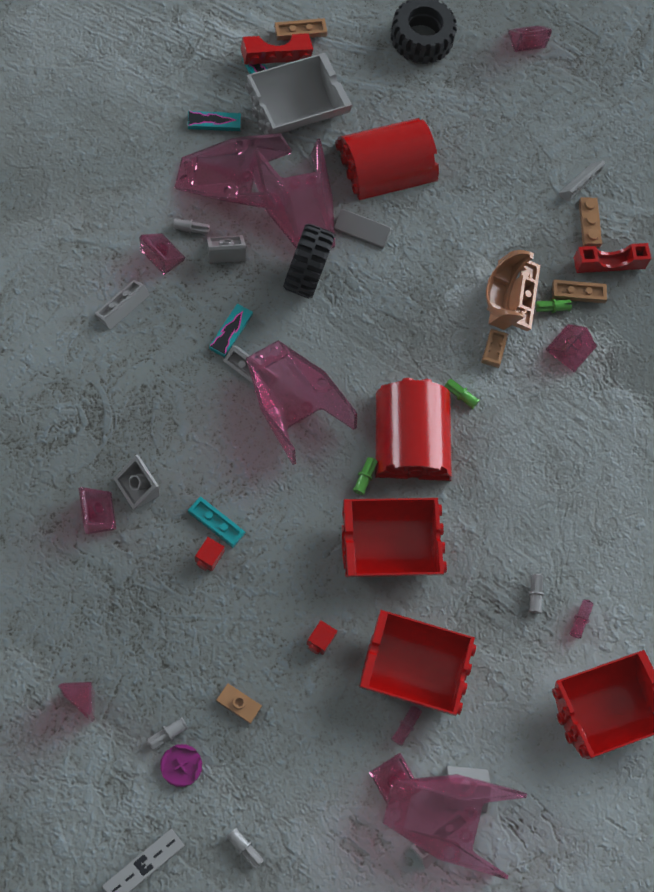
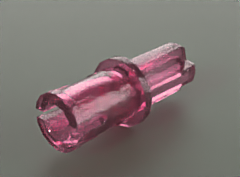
M584 599L578 613L574 616L575 621L569 634L575 638H582L585 626L590 622L589 616L594 606V603L590 600Z
M411 706L405 718L400 720V726L391 740L402 746L410 731L414 730L413 727L420 717L422 710L416 706Z

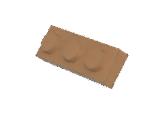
M325 18L275 22L274 26L277 41L291 40L292 34L309 33L310 38L327 36Z
M580 197L579 210L583 247H601L602 237L598 198Z
M553 280L552 299L606 303L607 284Z

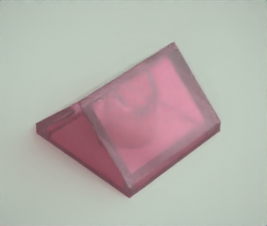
M537 25L509 29L508 33L514 51L519 52L546 48L552 29Z
M162 233L146 234L139 237L140 251L163 275L175 268L186 258Z
M568 324L546 348V351L575 372L597 346L587 327Z
M80 487L79 496L85 533L92 534L117 529L111 492Z
M92 682L61 683L58 688L62 695L93 722L95 720V690Z
M401 753L369 772L390 810L422 791Z

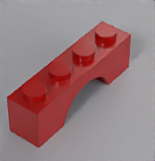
M309 33L292 34L291 40L281 46L268 44L260 36L242 37L240 48L244 65L294 62L311 57L313 53Z
M648 243L630 244L626 248L614 252H602L596 246L578 247L573 257L576 273L646 269L652 259Z

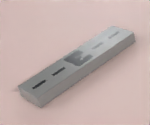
M171 828L102 885L106 892H131L185 847V845Z

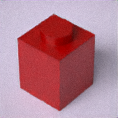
M207 537L195 555L196 565L202 570L206 571L208 569L212 572L225 553V546Z
M320 620L307 640L306 645L309 646L308 649L317 655L319 653L324 655L338 631Z

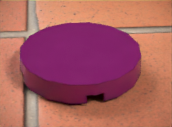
M177 744L164 753L161 759L160 770L163 778L170 785L187 787L199 778L202 772V760L199 753L193 747L186 744Z

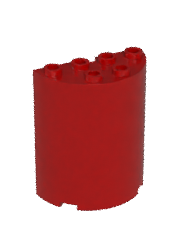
M415 118L343 135L335 140L337 151L340 150L341 162L348 167L346 170L347 178L352 181L353 193L357 194L359 200L438 181L439 164L435 162L434 158L437 150L432 133L423 119Z
M403 378L402 381L385 384L376 392V460L378 463L375 468V478L408 479L415 477L419 478V480H452L450 392L446 387L432 382L431 379L413 380L412 378Z
M438 498L344 499L342 507L344 523L342 525V555L345 576L444 575L447 572V563L443 561L445 542L440 540L441 535L444 533L443 523H440L442 505L438 503Z
M380 610L364 662L359 688L452 716L460 715L463 703L460 700L462 695H465L468 685L464 681L470 675L472 664L469 661L471 656L474 657L477 645H474L475 637Z
M645 650L556 681L552 693L559 712L557 713L558 722L564 726L567 742L573 744L582 758L591 759L654 736V668Z

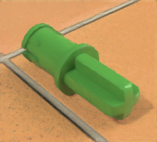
M551 299V301L535 302V309L537 312L551 311L555 313L556 311H571L572 305H568L571 303L570 299Z
M449 379L444 386L458 397L457 400H462L471 409H474L480 401L469 393L467 388L464 389L452 379Z
M372 457L367 458L362 471L358 473L359 478L353 488L355 493L359 495L365 494L369 481L373 479L372 474L378 463L376 459Z

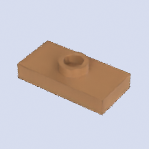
M490 329L481 363L497 368L500 367L508 333Z
M228 683L216 700L217 703L249 724L252 723L262 708V705Z

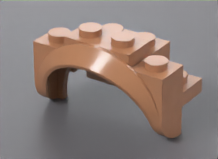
M515 250L498 260V266L492 272L486 287L490 325L502 330L512 325L525 331L532 329L540 265L530 261L533 259L534 253L525 250Z

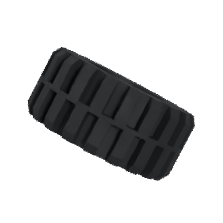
M407 0L406 3H402L395 11L390 35L392 45L400 55H404V58L407 60H413V63L422 62V64H427L428 62H437V59L441 60L445 55H448L453 46L457 31L456 17L451 9H447V5L440 3L439 0ZM424 25L433 29L436 34L430 36L420 35L414 32L411 27Z
M312 224L305 225L285 278L283 287L286 291L308 299L313 298L335 238L333 232Z

